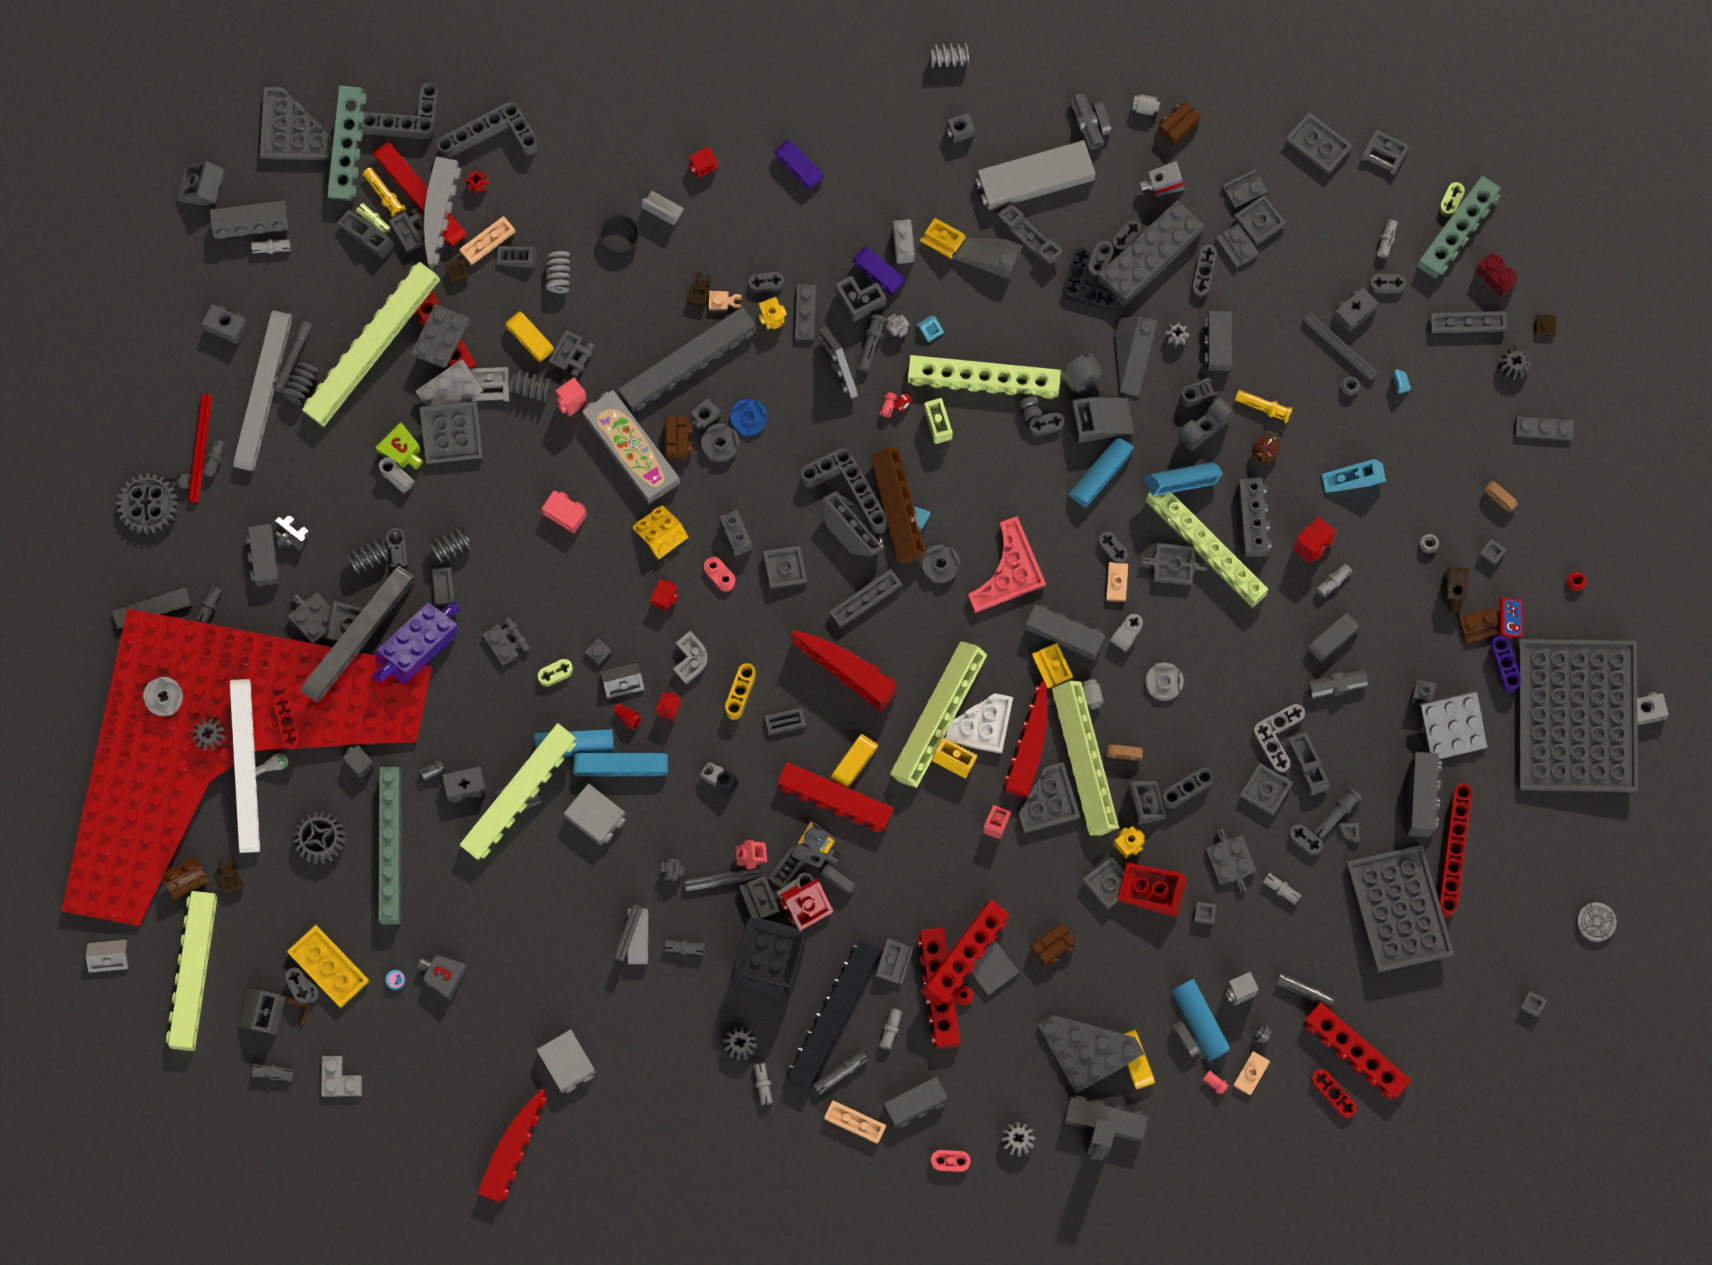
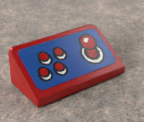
M1500 598L1501 636L1510 639L1523 637L1522 600Z

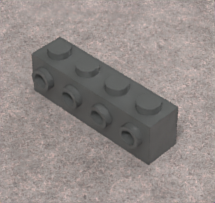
M285 200L210 210L214 239L289 229Z
M1262 478L1239 479L1238 493L1244 557L1267 556L1268 551L1271 550V538H1267V532H1270L1269 520H1266L1268 502H1264V495H1267L1266 484H1263Z
M1035 604L1025 626L1026 630L1092 660L1096 659L1106 636L1103 635L1101 630L1096 628L1090 629L1083 622L1078 620L1072 621L1068 619L1067 615L1060 612L1054 613L1050 611L1049 607L1042 604L1040 606Z
M1071 1097L1065 1124L1093 1130L1097 1119L1117 1124L1114 1136L1142 1142L1148 1116H1144V1112L1137 1110L1128 1112L1121 1106L1114 1105L1112 1108L1106 1106V1103L1095 1100L1092 1103L1086 1101L1087 1098Z

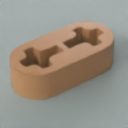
M1490 481L1484 488L1485 492L1508 512H1512L1518 505L1517 501L1496 482Z
M1107 745L1106 756L1115 759L1140 761L1143 757V749L1122 745Z

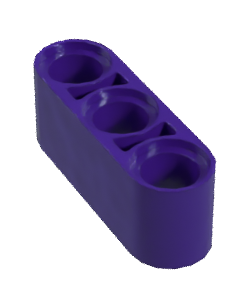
M787 139L774 151L779 161L807 189L810 190L824 178L822 172L791 140Z
M864 247L852 259L853 264L872 281L878 283L890 295L905 282L904 278L868 247Z
M1497 636L1490 645V653L1502 689L1507 693H1513L1521 684V676L1509 640L1505 636ZM1501 643L1504 646V649H1497L1495 644ZM1501 661H1507L1510 667H1503ZM1507 679H1513L1516 685H1509Z

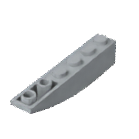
M441 157L435 158L427 190L424 214L425 247L429 269L434 271L435 265L439 263L440 254H438L439 247L442 248L444 244V237L442 235L443 231L448 228L449 220L447 215L452 212L453 202H451L452 196L456 195L457 185L455 184L456 180L460 179L462 171L459 168L458 161Z

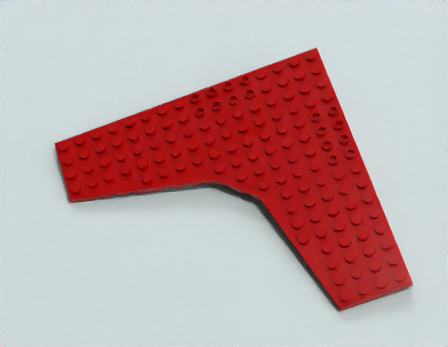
M127 608L62 912L135 926L141 925L151 901L162 880L161 874L167 871L210 781L235 766L230 680L250 679L255 752L287 749L282 742L274 708V699L279 694L288 695L292 702L300 736V745L296 749L417 742L432 666L425 665L405 685L392 674L383 683H379L380 678L376 681L373 677V674L382 667L376 663V656L358 653L319 702H316L301 693V688L333 647ZM160 677H168L175 680L182 689V705L171 716H157L151 713L146 707L143 698L144 690L148 683ZM167 692L159 693L158 697L161 702L168 700ZM282 698L280 703H277V706L281 705L283 713H291V710L286 711L285 704L288 701H284ZM284 717L281 721L284 727H290L293 723L290 717ZM203 718L206 720V723L209 722L210 718H213V724L219 721L220 726L218 728L223 727L225 730L220 733L225 736V739H218L222 745L213 744L215 747L213 751L210 745H208L207 751L203 750V745L198 748L196 746L198 741L194 742L192 740L196 736L192 734V730H198L195 723L203 725ZM207 730L206 735H204L203 737L206 736L207 739L211 738V734L213 733V731L210 733V731ZM283 731V734L288 733L289 740L286 743L294 745V741H297V738L292 737L291 731Z

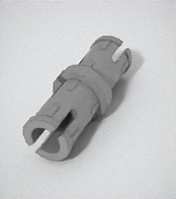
M1391 219L1386 220L1384 232L1380 236L1381 242L1377 256L1388 258L1391 245L1395 241L1394 235L1398 222Z
M268 239V241L252 242V253L269 252V254H274V252L290 251V240L273 241V239Z
M1343 564L1316 588L1317 592L1325 598L1329 592L1335 587L1338 588L1341 582L1352 574L1350 567Z
M1271 873L1263 881V883L1275 890L1278 896L1282 895L1294 905L1302 896L1289 887L1287 882L1283 883Z
M891 1008L888 1021L883 1027L884 1032L879 1046L884 1049L891 1050L895 1035L898 1034V1024L903 1013L900 1010Z
M762 1063L760 1068L759 1064L754 1065L753 1068L757 1081L755 1086L758 1088L760 1105H765L766 1100L767 1104L773 1103L769 1087L771 1082L767 1077L766 1064Z

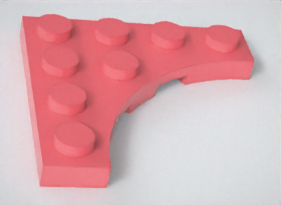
M1017 516L999 523L1003 536V555L995 574L982 587L968 594L975 613L1046 586Z

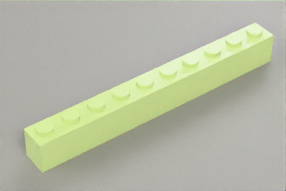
M420 262L410 269L408 277L398 284L396 292L387 298L385 306L375 313L373 321L363 328L362 335L355 339L350 346V350L340 357L339 364L335 369L332 368L329 371L324 383H320L312 398L306 400L302 410L323 427L327 424L438 284L440 278L437 274Z

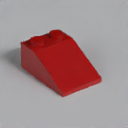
M1127 863L1118 900L1156 913L1178 917L1187 879L1183 873Z

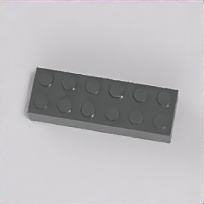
M1177 200L1099 273L1098 283L1107 291L1114 293L1117 301L1125 307L1202 234L1204 224Z

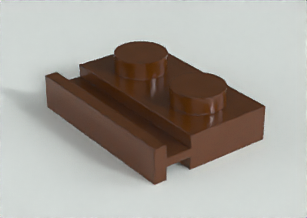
M1496 607L1458 617L1466 644L1500 636V619Z

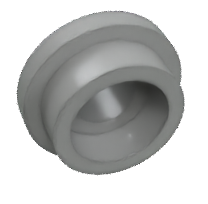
M1426 534L1420 540V548L1426 553H1433L1437 550L1439 541L1436 536ZM1426 542H1431L1432 546H1426Z

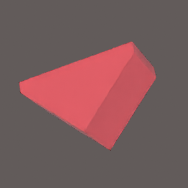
M993 805L985 822L983 833L1001 840L1011 811Z

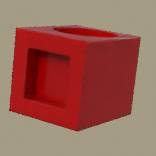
M708 146L689 156L688 167L692 174L696 173L697 177L700 178L717 169L718 162Z

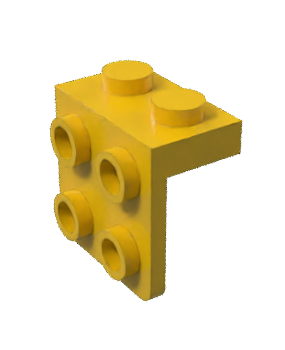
M662 505L633 526L634 531L649 545L658 560L689 538L682 524Z

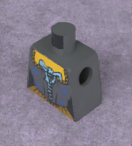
M811 821L791 856L819 868L825 859L836 865L841 854L832 850L836 841L835 838Z

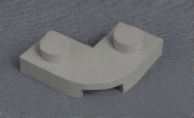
M691 631L676 642V645L687 658L678 664L673 671L685 684H688L699 675L707 664L706 649Z

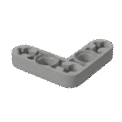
M1299 704L1289 706L1260 721L1254 727L1253 734L1273 770L1279 774L1288 771L1290 760L1276 734L1303 720L1305 710ZM1295 709L1296 712L1300 711L1299 718L1293 716L1290 718L1289 723L1287 717L1292 715L1293 710ZM1282 718L1285 722L1284 726L1277 727L1274 724V719ZM1259 727H1261L1262 729H1265V728H1266L1267 731L1265 732V735L1267 736V738H1269L1270 736H1271L1272 738L1267 739V740L1263 743V740H1265V737H1264V735H1263L1262 733H1260V734L1258 733V731H1259V729H1260ZM1267 744H1276L1277 751L1269 752L1266 748ZM1279 753L1282 754L1278 757L1280 761L1286 762L1284 768H1282L1281 766L1277 767L1278 759L1275 756H1277Z

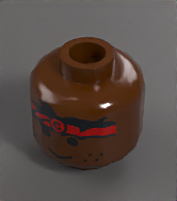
M1271 435L1261 436L1252 447L1254 458L1258 462L1270 463L1280 453V443L1277 438Z

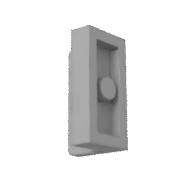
M651 191L647 199H642L643 209L674 226L684 212L683 207L654 191Z
M127 940L88 943L86 950L88 972L128 969Z

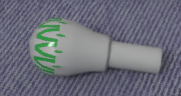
M276 753L265 764L255 768L256 775L266 771L286 768L289 763L288 757L283 753Z

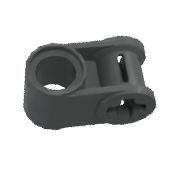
M1211 378L1203 379L1184 387L1180 395V403L1184 407L1189 408L1217 398L1218 395L1214 392L1211 385ZM1185 394H1191L1193 399H1187Z

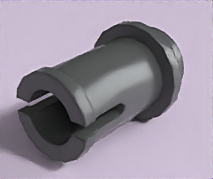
M436 760L434 764L420 769L424 780L437 774L442 775L446 771L442 760Z

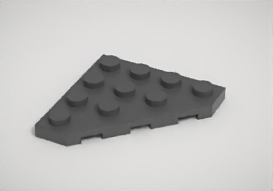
M264 87L260 158L331 160L334 138L283 87Z
M1057 1015L1038 1024L1076 1094L1145 1055L1138 1041L1133 1036Z

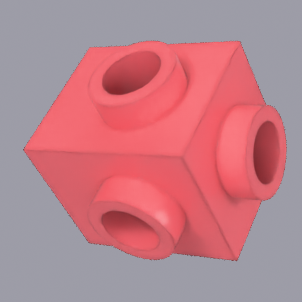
M746 840L743 841L742 845L735 847L737 866H745V869H755L757 865L767 862L765 843Z

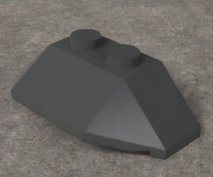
M836 491L822 499L826 526L850 554L871 557L884 549L882 534L875 533L870 529L855 502L840 496Z

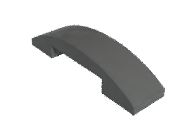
M1012 203L998 214L999 219L1009 231L1046 263L1051 264L1063 253V250L1051 239L1048 240L1024 218V214Z

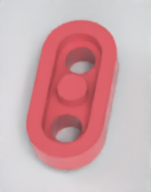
M708 558L704 563V571L720 590H732L735 586V576L719 558ZM716 564L717 567L715 569L710 568V565ZM726 577L729 578V581L724 583L722 579Z
M938 1150L931 1157V1165L938 1171L964 1172L969 1168L971 1162L969 1155L963 1151ZM943 1158L944 1163L938 1164L937 1159ZM963 1159L964 1164L958 1165L957 1160Z

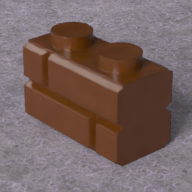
M1186 101L1182 105L1177 104L1172 110L1173 113L1169 117L1164 116L1159 122V133L1173 146L1201 120V115Z
M688 417L665 418V449L667 459L689 458V452H692V441H689V434H692V423H688Z
M197 857L187 859L183 864L170 868L161 874L174 900L209 882Z
M1060 923L1033 943L1030 949L1044 967L1048 964L1052 966L1060 960L1058 956L1063 953L1067 955L1075 949L1076 939L1066 926Z

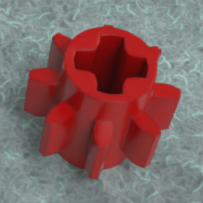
M478 169L476 172H469V178H465V182L469 184L467 186L468 191L474 190L475 194L481 190L485 192L484 186L489 185L486 173L481 174Z

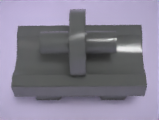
M290 516L284 519L279 517L275 520L276 526L273 530L276 532L275 537L278 538L277 545L279 547L285 544L288 547L294 546L300 551L309 535V531L304 527H300L296 531L293 528L295 521Z

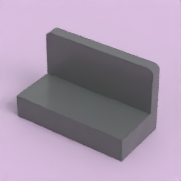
M638 663L600 672L607 699L645 690Z

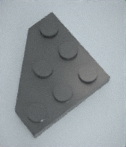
M827 327L819 329L821 334L819 341L831 358L829 360L833 370H836L842 382L840 385L844 394L848 393L851 399L857 397L858 393L842 347Z
M1064 762L1045 767L1018 815L1024 834L1080 818Z

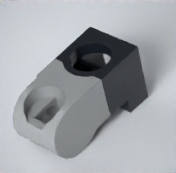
M708 762L700 773L701 778L722 790L729 797L739 784L738 778L711 762Z

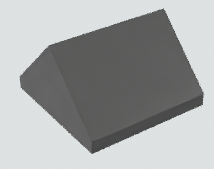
M1132 781L1129 783L1128 792L1137 825L1167 818L1157 781Z

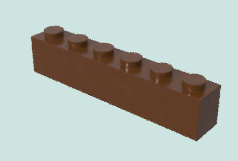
M887 447L870 455L872 468L876 475V484L880 491L881 503L884 506L890 529V538L895 548V556L898 562L910 563L927 554L900 451L896 448Z

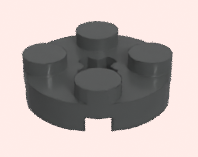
M714 424L706 430L701 438L702 450L711 461H728L737 454L739 448L738 434L734 429L725 424ZM717 439L726 442L722 447L715 445L718 442Z
M935 545L926 551L927 555L922 559V571L931 582L946 583L955 578L959 571L960 560L954 549L945 547V545ZM937 560H941V562H946L944 568L936 566Z

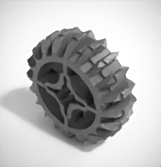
M313 812V818L307 814V821L305 822L303 819H300L302 826H295L299 832L293 833V836L297 838L293 840V844L298 845L295 848L296 852L301 851L300 857L306 856L307 862H310L313 858L314 864H317L319 859L322 864H325V858L328 857L329 861H332V854L336 857L339 856L336 850H343V846L340 844L345 843L346 840L341 837L345 836L346 833L345 831H340L343 825L338 824V818L332 820V814H328L325 818L324 812H321L320 817H318L317 812ZM316 824H326L331 828L322 830L317 828ZM311 828L312 834L304 842L305 833ZM315 831H317L318 834H320V836L322 837L323 845L316 838L317 835ZM335 834L334 841L328 848L327 841L332 837L331 835ZM319 846L323 851L314 852L307 848Z

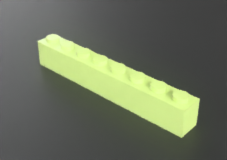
M960 641L890 773L900 783L915 788L918 787L938 746L987 657V654L978 646Z
M1068 681L1052 688L1053 699L1057 706L1058 718L1061 722L1063 737L1066 741L1067 753L1071 760L1072 772L1075 776L1077 791L1080 795L1082 810L1087 822V829L1090 835L1102 836L1119 829L1082 683Z
M557 723L460 843V846L479 860L481 857L485 859L491 851L489 849L493 842L498 843L503 836L501 833L505 827L510 828L516 820L513 817L517 812H523L528 805L526 803L530 796L532 798L535 797L540 790L538 786L542 781L544 783L548 781L552 775L550 771L554 766L557 768L564 761L562 756L566 751L570 753L577 744L574 742L577 738Z
M191 891V897L188 896L186 907L189 908L188 916L184 917L186 931L185 935L181 937L183 951L178 957L180 971L176 973L175 977L177 991L172 996V1004L175 1005L174 1011L170 1012L169 1023L172 1025L171 1031H168L166 1036V1043H169L168 1046L171 1049L195 1051L218 898L214 893Z

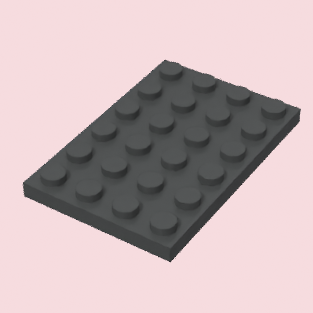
M1423 845L1347 861V868L1377 973L1454 955Z

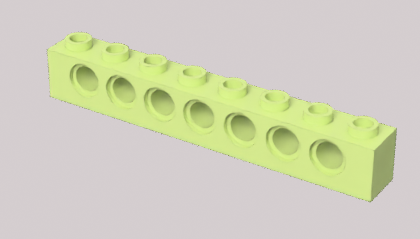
M910 355L908 383L915 386L927 384L934 388L948 386L954 390L968 388L969 391L1005 392L1008 395L1019 393L1027 397L1039 395L1047 399H1053L1058 397L1061 370ZM931 370L933 373L931 375H925L923 371ZM947 371L951 373V376L944 377L942 373ZM967 373L970 375V378L963 379L961 374ZM982 375H986L989 377V379L987 381H982L979 377ZM1005 377L1008 381L1001 383L998 379ZM1024 379L1027 383L1021 385L1017 380ZM1043 381L1045 385L1040 387L1036 385V382Z
M1150 492L1147 495L1146 502L1191 547H1195V551L1252 608L1266 596L1268 588L1172 493L1152 496Z

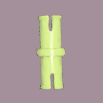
M364 203L360 205L361 209L359 207L356 209V213L374 225L381 233L386 235L385 230L387 232L390 231L391 227L380 219L379 214L371 211Z

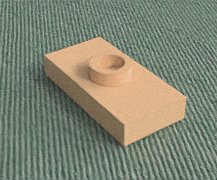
M1109 562L1106 601L1126 602L1128 564Z
M1253 1051L1233 1086L1251 1096L1270 1061Z

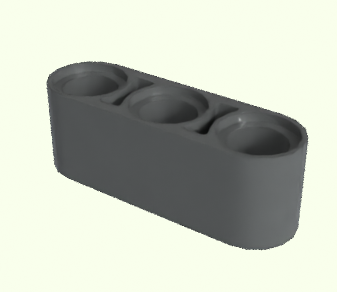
M1346 613L1314 640L1307 649L1321 663L1353 636L1361 626L1349 613Z
M1201 768L1171 786L1164 792L1162 798L1163 805L1169 809L1176 808L1204 791L1213 781V772L1208 768ZM1206 775L1208 776L1209 781L1202 782L1199 779V776ZM1186 784L1191 785L1193 791L1186 792L1183 786ZM1172 794L1177 800L1170 802L1166 796Z

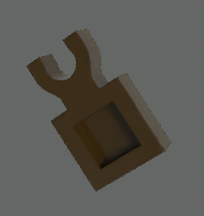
M697 272V285H691L687 303L705 307L710 293V288L706 286L710 284L711 275H707V279L702 281L700 279L701 273Z
M232 857L228 858L229 865L226 867L223 866L221 861H217L219 868L223 871L219 878L225 895L244 889L239 870H233L234 862Z

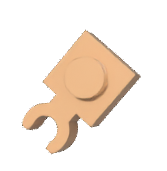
M710 291L709 311L728 312V307L738 310L741 308V305L735 304L734 301L741 300V295L735 294L732 297H728L729 293L727 291Z

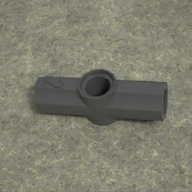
M1085 94L1074 95L1070 98V104L1076 116L1075 120L1078 130L1082 132L1089 150L1098 149L1104 145V141L1098 128L1095 112L1091 111Z
M1365 670L1346 674L1339 672L1329 675L1324 679L1308 682V690L1312 699L1327 695L1339 696L1348 693L1350 690L1368 687V678Z

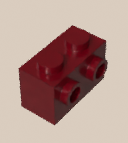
M1493 252L1478 263L1475 270L1500 297L1512 289L1518 279L1514 270L1508 269L1502 258Z

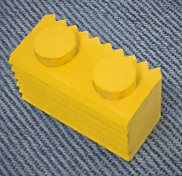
M943 738L932 761L966 779L975 763L977 754L974 755L973 752L970 753V751L963 749V747L956 745V743L953 744V742Z

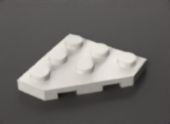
M994 693L988 699L967 710L958 718L953 719L947 730L946 740L953 742V744L956 743V745L1002 754L1013 697Z

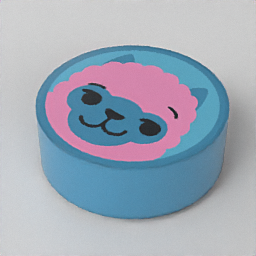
M391 970L386 975L385 981L390 989L399 990L405 985L406 978L400 970Z

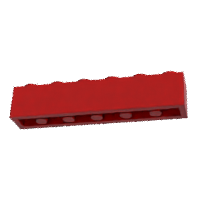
M786 762L777 782L781 792L788 795L793 793L804 802H808V800L816 803L815 806L820 809L826 810L828 808L833 811V814L842 818L844 816L849 817L853 823L858 825L863 823L869 826L870 830L877 833L885 831L893 813V807L788 762Z

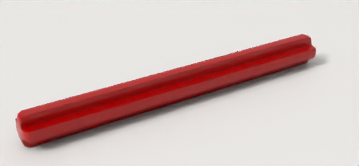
M202 394L200 400L188 500L192 503H198L212 401L210 394Z

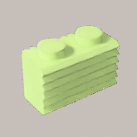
M942 398L925 402L924 412L934 443L938 444L951 440L953 432Z

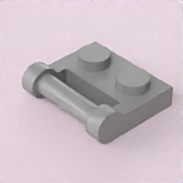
M508 367L470 369L482 388H503V392L479 393L471 399V402L486 400L510 401Z

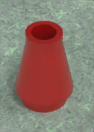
M620 703L613 709V713L617 715L627 728L635 729L642 720L639 712L627 708Z

